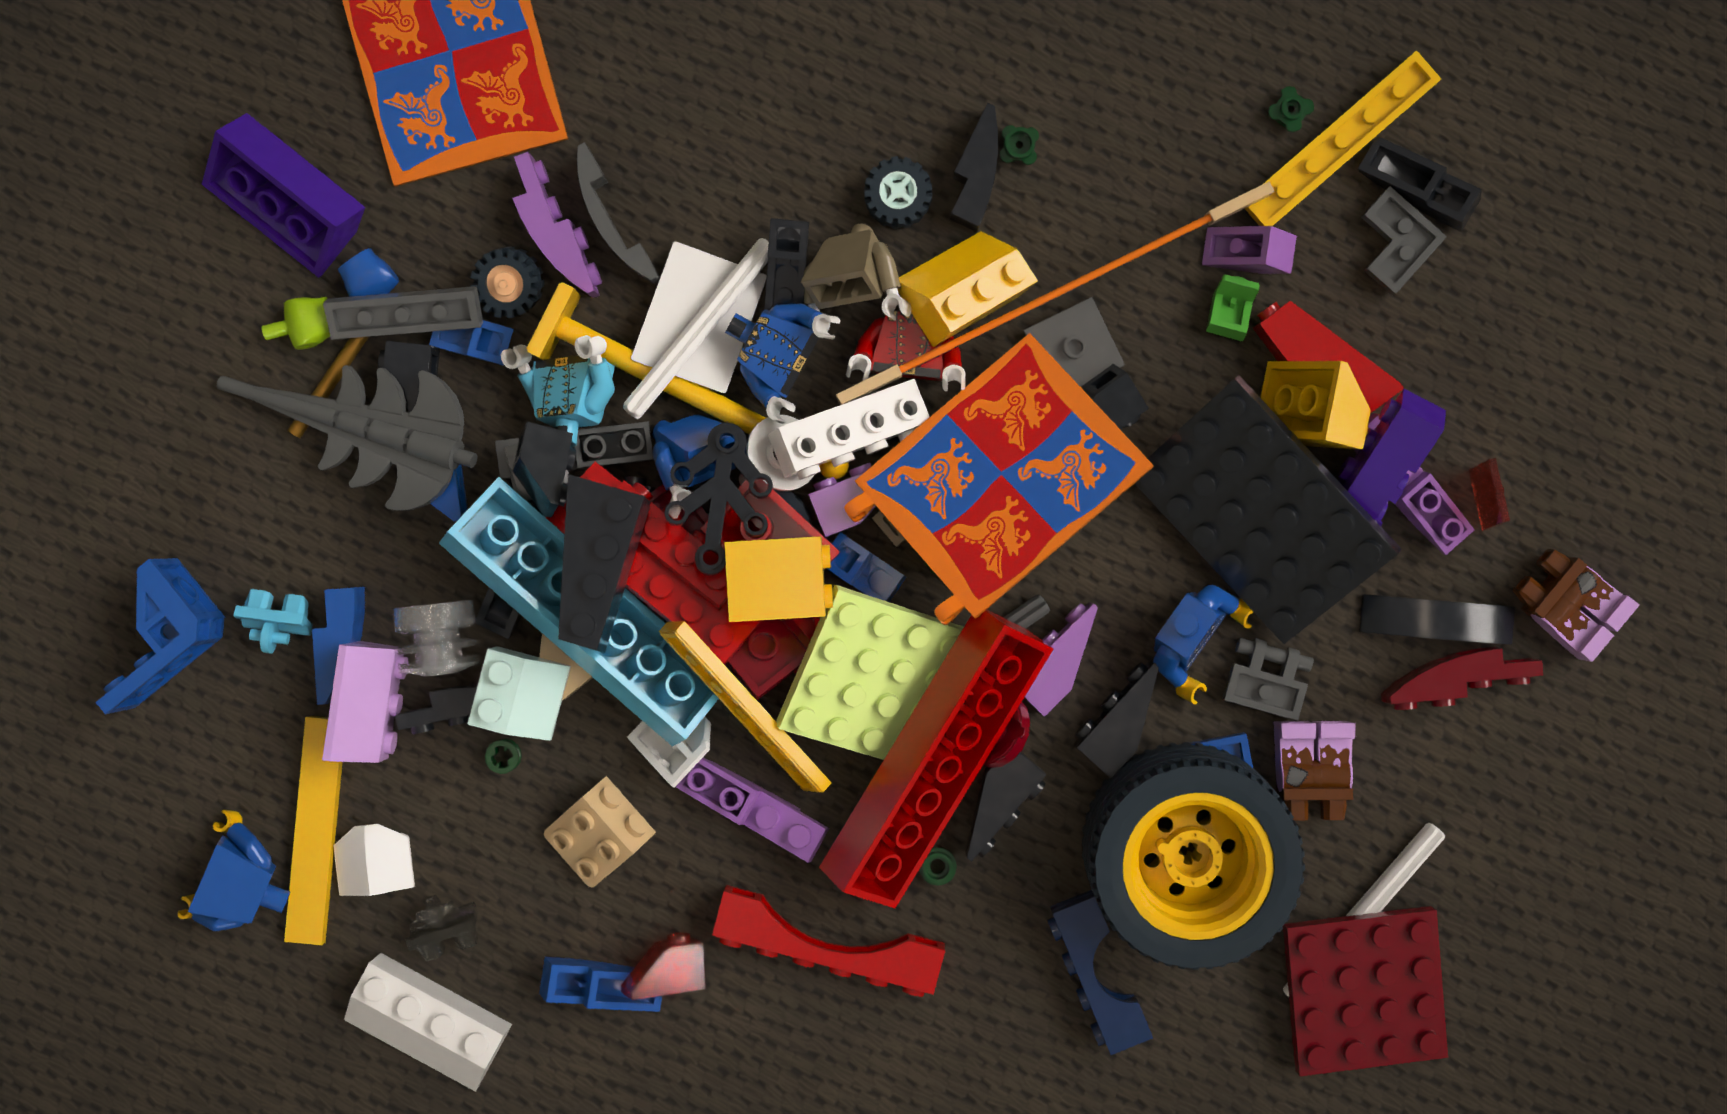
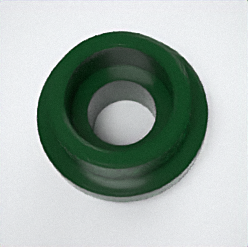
M933 847L919 869L920 875L929 884L944 885L951 881L956 873V860L949 850L942 847ZM940 859L945 863V867L941 872H934L930 868L933 860Z

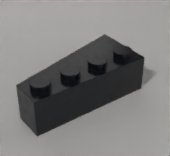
M568 474L559 640L605 653L650 509L651 502L645 496Z

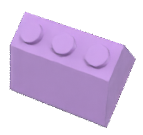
M365 641L339 645L322 760L379 763L388 759L389 754L394 753L397 745V732L393 731L394 717L401 713L403 696L398 694L400 679H405L408 670V657H404V647Z

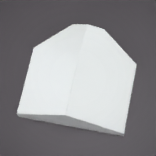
M704 717L686 740L674 746L666 742L643 721L627 738L670 786L675 788L710 750L711 722Z
M380 824L354 826L333 845L339 896H371L415 887L408 835L396 832Z

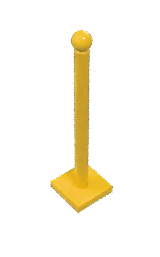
M563 282L559 283L526 348L527 352L541 360L550 359L559 339L575 346V341L579 337L585 335L590 337L600 336L607 343V348L601 354V357L606 358L607 362L643 380L652 367L633 361L631 356L634 350L571 319L570 317L581 295L575 288ZM674 376L663 390L725 423L739 426L749 435L759 422L766 419V417L707 387ZM831 461L819 465L821 474L827 479L832 477L836 480L840 479L847 473L849 462L833 467Z

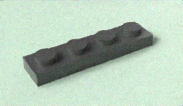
M477 286L329 298L323 303L331 340L480 328L483 324Z

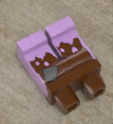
M1547 549L1539 557L1536 565L1549 576L1542 584H1539L1531 576H1525L1514 587L1513 592L1525 604L1521 610L1531 616L1534 621L1577 659L1593 662L1614 637L1610 631L1618 632L1639 607V604L1608 584L1580 558L1567 557L1555 549Z
M1274 721L1276 792L1292 813L1294 821L1308 820V800H1320L1321 819H1345L1346 800H1353L1352 739H1355V723L1348 721Z

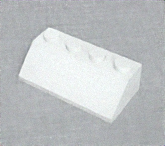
M382 953L368 963L350 997L344 1018L350 1024L475 1092L512 1026L511 1023Z

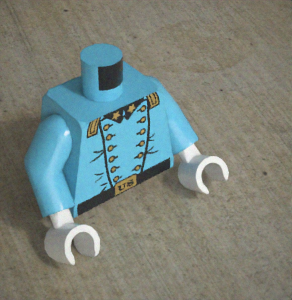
M588 335L579 337L575 341V350L578 355L534 361L533 367H530L528 364L531 361L532 354L527 352V346L518 345L513 347V349L503 350L501 353L503 364L509 369L518 368L520 371L517 376L529 397L536 419L555 429L573 433L570 447L577 445L579 427L595 426L602 421L605 407L615 391L612 380L615 366L607 362L606 358L601 357V354L607 348L604 338L600 336L590 337Z

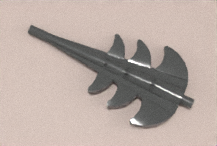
M348 365L342 367V383L337 400L255 386L226 376H220L217 381V389L253 400L328 434L326 449L318 464L320 470H329L337 467L346 461L354 447H357L359 449V462L354 476L349 481L351 488L368 486L379 481L390 470L392 464H395L397 466V481L391 497L385 504L387 509L396 511L414 510L429 505L444 493L449 486L454 469L459 464L473 468L477 462V454L464 450V444L461 441L464 429V414L457 395L446 382L428 371L421 370L418 373L419 395L416 405L411 412H406V399L403 388L386 368L377 369V390L370 405H365V388L360 376L352 366Z

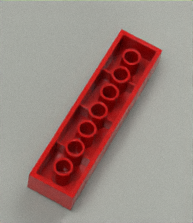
M985 610L976 619L972 615L970 616L819 866L842 892L888 907H897L1054 648L1029 630L989 610Z

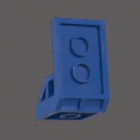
M178 558L148 559L137 568L136 630L153 651L142 656L134 663L133 666L136 670L125 678L122 675L105 686L103 690L106 694L96 701V704L104 714L136 708L223 637L225 616Z

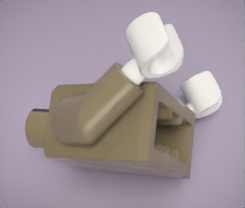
M856 224L853 226L851 233L826 239L813 261L804 270V276L801 281L804 286V304H808V307L819 312L823 308L879 299L882 297L883 292H886L887 297L882 302L884 314L896 321L894 310L897 305H899L901 313L906 317H909L912 308L910 303L898 294L901 284L895 260L888 246L883 242H879L871 227L866 224ZM830 322L827 324V331L830 328Z

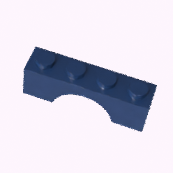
M1092 890L1050 906L1054 917L1047 919L1055 941L1063 938L1068 952L1062 954V958L1069 975L1077 974L1082 987L1076 989L1084 1011L1089 1009L1093 1011L1097 1022L1090 1024L1098 1046L1106 1044L1110 1055L1153 1039L1135 995L1111 991L1104 987L1095 977L1093 969L1094 954L1099 943L1110 931Z

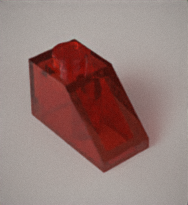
M689 933L667 935V940L655 942L621 984V993L631 1000L706 989L703 943L690 937Z

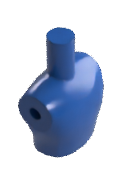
M371 248L358 253L338 268L349 297L388 294L399 282L392 268L383 259L379 258Z

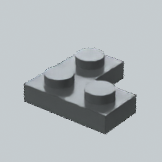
M1389 186L1361 216L1365 222L1389 242L1364 271L1390 295H1394L1447 236Z

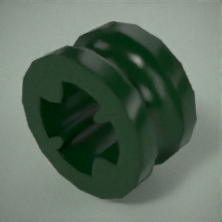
M507 738L499 739L490 744L485 753V762L488 768L499 774H505L517 768L522 758L519 745ZM498 746H505L504 751L511 750L513 757L508 759L509 766H502L503 761L496 762L494 755L499 753Z

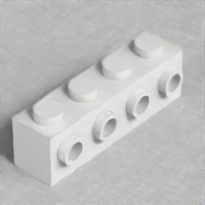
M912 379L781 426L768 434L784 478L797 474L799 480L821 472L819 467L821 464L831 461L833 467L854 460L853 453L865 448L867 455L888 447L886 440L897 436L901 442L929 418V414L916 381Z

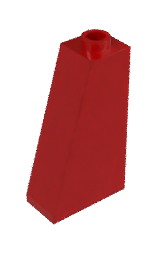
M1292 301L1287 302L1281 307L1277 302H1274L1257 315L1261 322L1254 326L1253 329L1277 361L1347 362L1371 410L1370 414L1404 389L1399 381Z

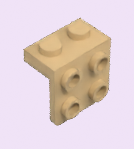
M606 776L544 831V836L583 882L589 887H595L631 857L656 832Z

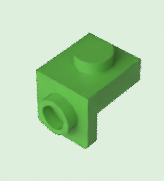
M1223 275L1212 297L1206 332L1243 341L1248 331L1252 303L1259 291V283L1246 280L1240 276Z

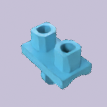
M250 589L244 606L236 605L233 616L241 619L243 627L253 628L250 630L249 639L260 641L262 652L272 654L276 649L277 643L288 645L290 641L289 633L311 636L312 623L307 619L309 602L304 596L295 594L285 595L282 610L278 611L271 610L274 596L270 592Z

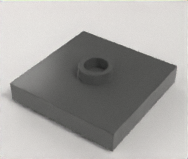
M1092 297L1023 331L1025 336L1031 333L1080 387L1112 364L1119 368L1125 366Z

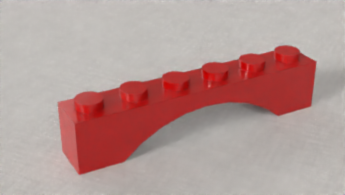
M726 885L712 936L719 937V942L726 946L740 948L742 944L756 947L757 953L767 957H778V953L793 957L792 961L801 966L814 967L815 963L829 967V972L835 975L850 977L851 973L865 976V981L880 987H887L888 983L902 986L903 992L918 997H923L925 993L934 995L945 954V944L943 942L909 933L894 940L870 946H844L827 943L808 936L790 925L773 909L763 894Z

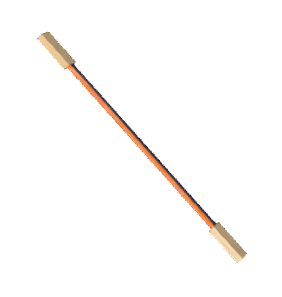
M1270 181L1208 211L1203 217L901 366L897 364L836 394V398L839 404L842 405L863 397L901 378L905 372L1206 224L1210 226L1269 197L1275 191Z

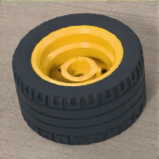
M1183 742V744L1179 745L1176 743H1169V746L1159 745L1157 749H1146L1140 755L1135 754L1132 756L1133 759L1126 762L1112 778L1105 779L1102 782L1103 786L1101 789H1097L1094 801H1091L1089 804L1090 811L1086 813V822L1082 829L1084 834L1082 838L1084 866L1093 894L1103 916L1109 922L1112 930L1117 932L1118 937L1123 941L1125 940L1133 950L1138 949L1139 954L1145 957L1149 956L1153 961L1157 963L1162 962L1165 966L1171 967L1176 965L1179 969L1191 968L1192 970H1198L1199 968L1213 969V967L1219 966L1221 968L1228 963H1237L1240 959L1248 958L1254 951L1261 950L1267 942L1270 943L1274 939L1273 936L1283 929L1282 926L1290 919L1289 914L1296 908L1297 898L1301 895L1300 885L1304 882L1303 871H1305V864L1303 863V857H1305V852L1301 847L1303 841L1298 833L1299 828L1293 820L1292 813L1288 810L1277 792L1248 763L1243 762L1239 757L1231 755L1223 749L1218 750L1215 746L1211 745L1209 747L1203 746L1201 743L1191 745L1189 742ZM1200 810L1209 811V815L1200 822H1197L1196 815ZM1161 817H1168L1172 820V828L1170 830L1158 827L1157 823ZM1227 839H1232L1235 842V847L1231 852L1221 849L1222 843ZM1192 843L1195 847L1194 851L1190 852L1187 850V854L1183 855L1180 848L1182 846L1188 848V844ZM1150 853L1156 854L1157 857L1149 865H1146L1144 862L1145 856ZM1216 876L1222 878L1221 884L1218 887L1211 888L1208 886V883L1213 881ZM1173 883L1184 886V890L1180 894L1170 893L1169 888Z

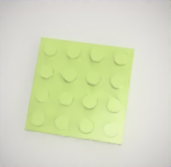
M834 585L832 590L833 608H826V616L821 617L776 720L777 727L780 730L884 760L964 627L951 622L944 625L935 617Z

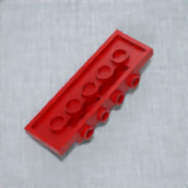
M596 461L580 477L645 496L650 502L653 498L650 491L642 484L635 482L631 486L625 480L620 482ZM651 502L625 587L667 622L685 621L720 661L726 665L763 620L729 622L726 565L716 575L708 576L702 574L695 565V553L701 545L705 544L706 536L697 530L690 534L682 526L670 525L665 518L666 506L661 510ZM566 503L564 507L558 506L551 518L544 516L563 534H565ZM669 514L670 518L677 521L682 519L680 516H678V518L675 519L671 517V515ZM708 551L703 555V561L708 565H714L718 562V555L713 551Z

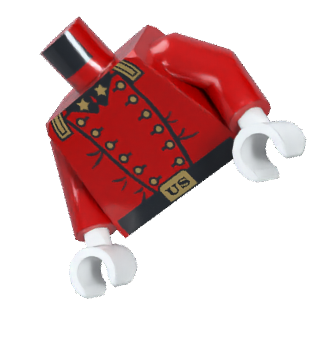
M894 311L896 321L885 314V318L875 319L860 337L855 353L849 359L846 376L850 378L851 371L858 369L864 373V381L869 378V374H878L897 364L901 366L955 338L952 336L933 347L912 313L909 317H906L901 312ZM959 346L902 374V377L940 381L944 391H948V382L955 380L961 384V390H964L966 374L962 368Z

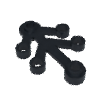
M721 423L715 426L708 435V447L689 461L676 463L670 472L673 484L684 488L693 482L695 474L716 461L713 478L682 501H673L665 508L667 522L672 526H681L686 523L691 513L711 499L705 544L701 545L695 553L697 569L702 574L708 576L720 573L726 565L725 550L720 546L726 502L729 503L742 520L744 531L749 536H762L768 525L766 517L753 510L730 479L733 463L749 482V491L755 498H766L770 495L773 488L771 478L766 474L760 473L744 451L747 445L745 433L739 426L732 423ZM725 435L731 436L735 444L731 448H723L719 443L721 437ZM680 468H685L689 471L690 477L686 481H678L675 478V472ZM756 480H765L768 484L767 491L763 493L757 492L753 487V483ZM672 508H682L685 513L684 517L677 521L671 519L669 512ZM752 518H758L762 521L763 528L760 531L754 532L749 529L748 521ZM708 551H713L718 555V562L714 565H708L703 561V555Z

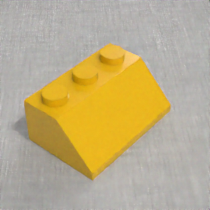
M980 231L899 277L901 288L898 289V293L910 303L912 315L932 346L935 347L1015 300L1038 280L1017 248Z
M1268 361L1261 399L1305 446L1363 449L1365 437L1368 433L1371 410L1347 362Z

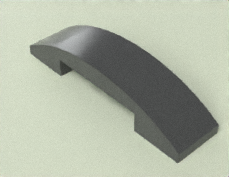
M585 142L578 145L577 168L583 199L595 226L610 248L626 265L647 281L657 285L660 276L645 249L640 243L627 249L595 191L608 183L595 157Z

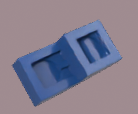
M483 320L480 328L433 331L429 345L504 366L501 360V353L509 348L513 329Z
M840 532L832 543L840 553L831 562V568L827 569L862 593L890 602L906 579V576Z

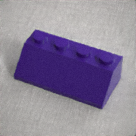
M248 113L215 131L202 185L318 278L321 277L357 232L365 207Z

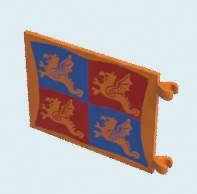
M342 0L390 175L395 187L568 140L531 0Z
M1029 333L968 384L964 390H961L858 477L855 483L863 493L849 501L844 509L853 522L862 520L874 506L881 511L952 592L953 596L943 601L934 610L937 619L942 624L947 625L964 608L976 619L1150 471L1154 465Z

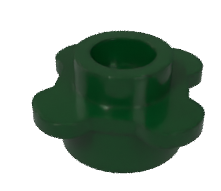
M1288 86L1281 91V98L1278 102L1269 107L1268 115L1272 120H1276L1280 125L1286 127L1288 132H1297L1302 127L1301 122L1304 117L1314 111V103L1310 99H1303L1297 94L1294 87ZM1289 106L1294 107L1293 113L1288 111Z
M1013 125L1006 126L1002 131L1004 148L1000 151L1001 160L1005 163L1022 161L1025 165L1033 164L1037 159L1034 149L1035 142L1039 139L1038 131L1033 127L1015 128ZM1021 142L1023 147L1018 149L1016 143Z

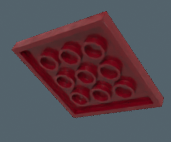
M1426 906L1286 923L1283 925L1295 1071L1299 1076L1448 1058L1438 919L1435 908Z

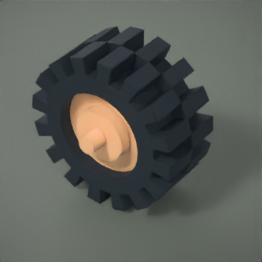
M506 247L490 251L474 265L476 269L471 272L470 278L474 279V283L470 287L477 286L479 302L484 305L483 310L487 313L494 312L495 317L507 316V318H513L533 308L536 305V301L542 296V292H540L541 288L544 287V280H541L540 276L543 273L542 268H537L535 264L537 260L533 256H527V251L523 249L516 250L514 249L515 247Z

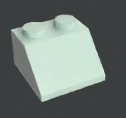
M498 646L487 649L468 725L505 735L552 740L571 666Z

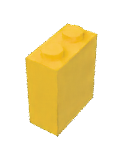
M821 536L724 542L729 622L825 617L826 608H833L832 584L824 585V569L831 568L830 544L822 545Z

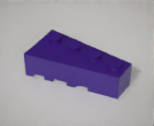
M1406 389L1402 390L1396 400L1390 398L1385 403L1379 414L1378 419L1381 420L1374 430L1368 428L1363 449H1360L1354 458L1348 456L1337 475L1341 485L1380 526L1388 507V500L1396 504L1408 482L1409 474L1407 471L1417 472L1444 431L1445 409Z

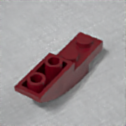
M1490 646L1469 649L1435 659L1410 671L1381 693V701L1393 704L1394 710L1416 709L1417 702L1431 701L1434 707L1456 705L1455 699L1468 698L1467 682L1468 688L1492 687V680L1506 679L1507 685L1531 683L1530 677L1544 676L1542 660L1532 658L1503 660V649Z

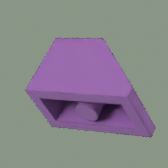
M1273 226L1207 227L1202 265L1258 274H1291L1297 236Z

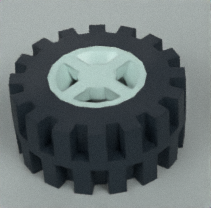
M898 156L891 157L890 160L886 161L884 159L880 161L879 165L873 167L868 178H866L864 188L866 207L870 215L878 220L881 225L890 226L892 229H898L899 227L908 228L912 224L918 223L927 213L932 200V183L927 171L925 172L922 169V165L918 162L914 163L907 157L898 159Z

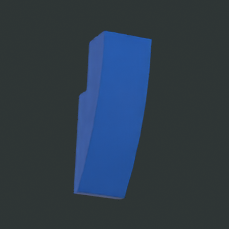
M365 587L324 590L327 627L312 629L317 705L331 703L339 645L361 641L365 615Z
M545 957L539 994L548 1003L584 1004L587 1009L660 1012L666 974L643 968L598 961Z

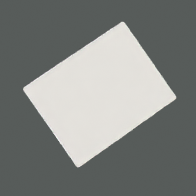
M674 242L631 359L653 368L738 264L682 243ZM759 272L675 376L721 393L727 392L743 343L725 332L735 313L752 321L767 278L765 274Z

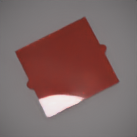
M1496 458L1488 459L1469 470L1482 531L1490 530L1510 521L1504 496V487L1501 483Z

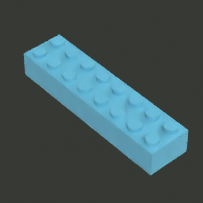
M500 477L488 487L439 542L442 547L671 746L686 740L719 699L660 635L659 630L665 623L626 588L605 653L558 639L564 534Z

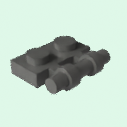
M1239 638L1235 651L1248 655V664L1246 667L1232 663L1222 699L1298 721L1308 684L1294 680L1297 669L1310 672L1314 659L1301 655L1300 650L1287 647L1286 650L1269 646L1267 641L1254 638L1251 641ZM1263 660L1281 664L1280 676L1261 671Z

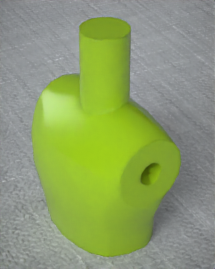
M302 297L285 301V320L263 325L262 333L264 338L270 340L289 335L294 348L297 350L312 348L330 337L323 303L328 298Z

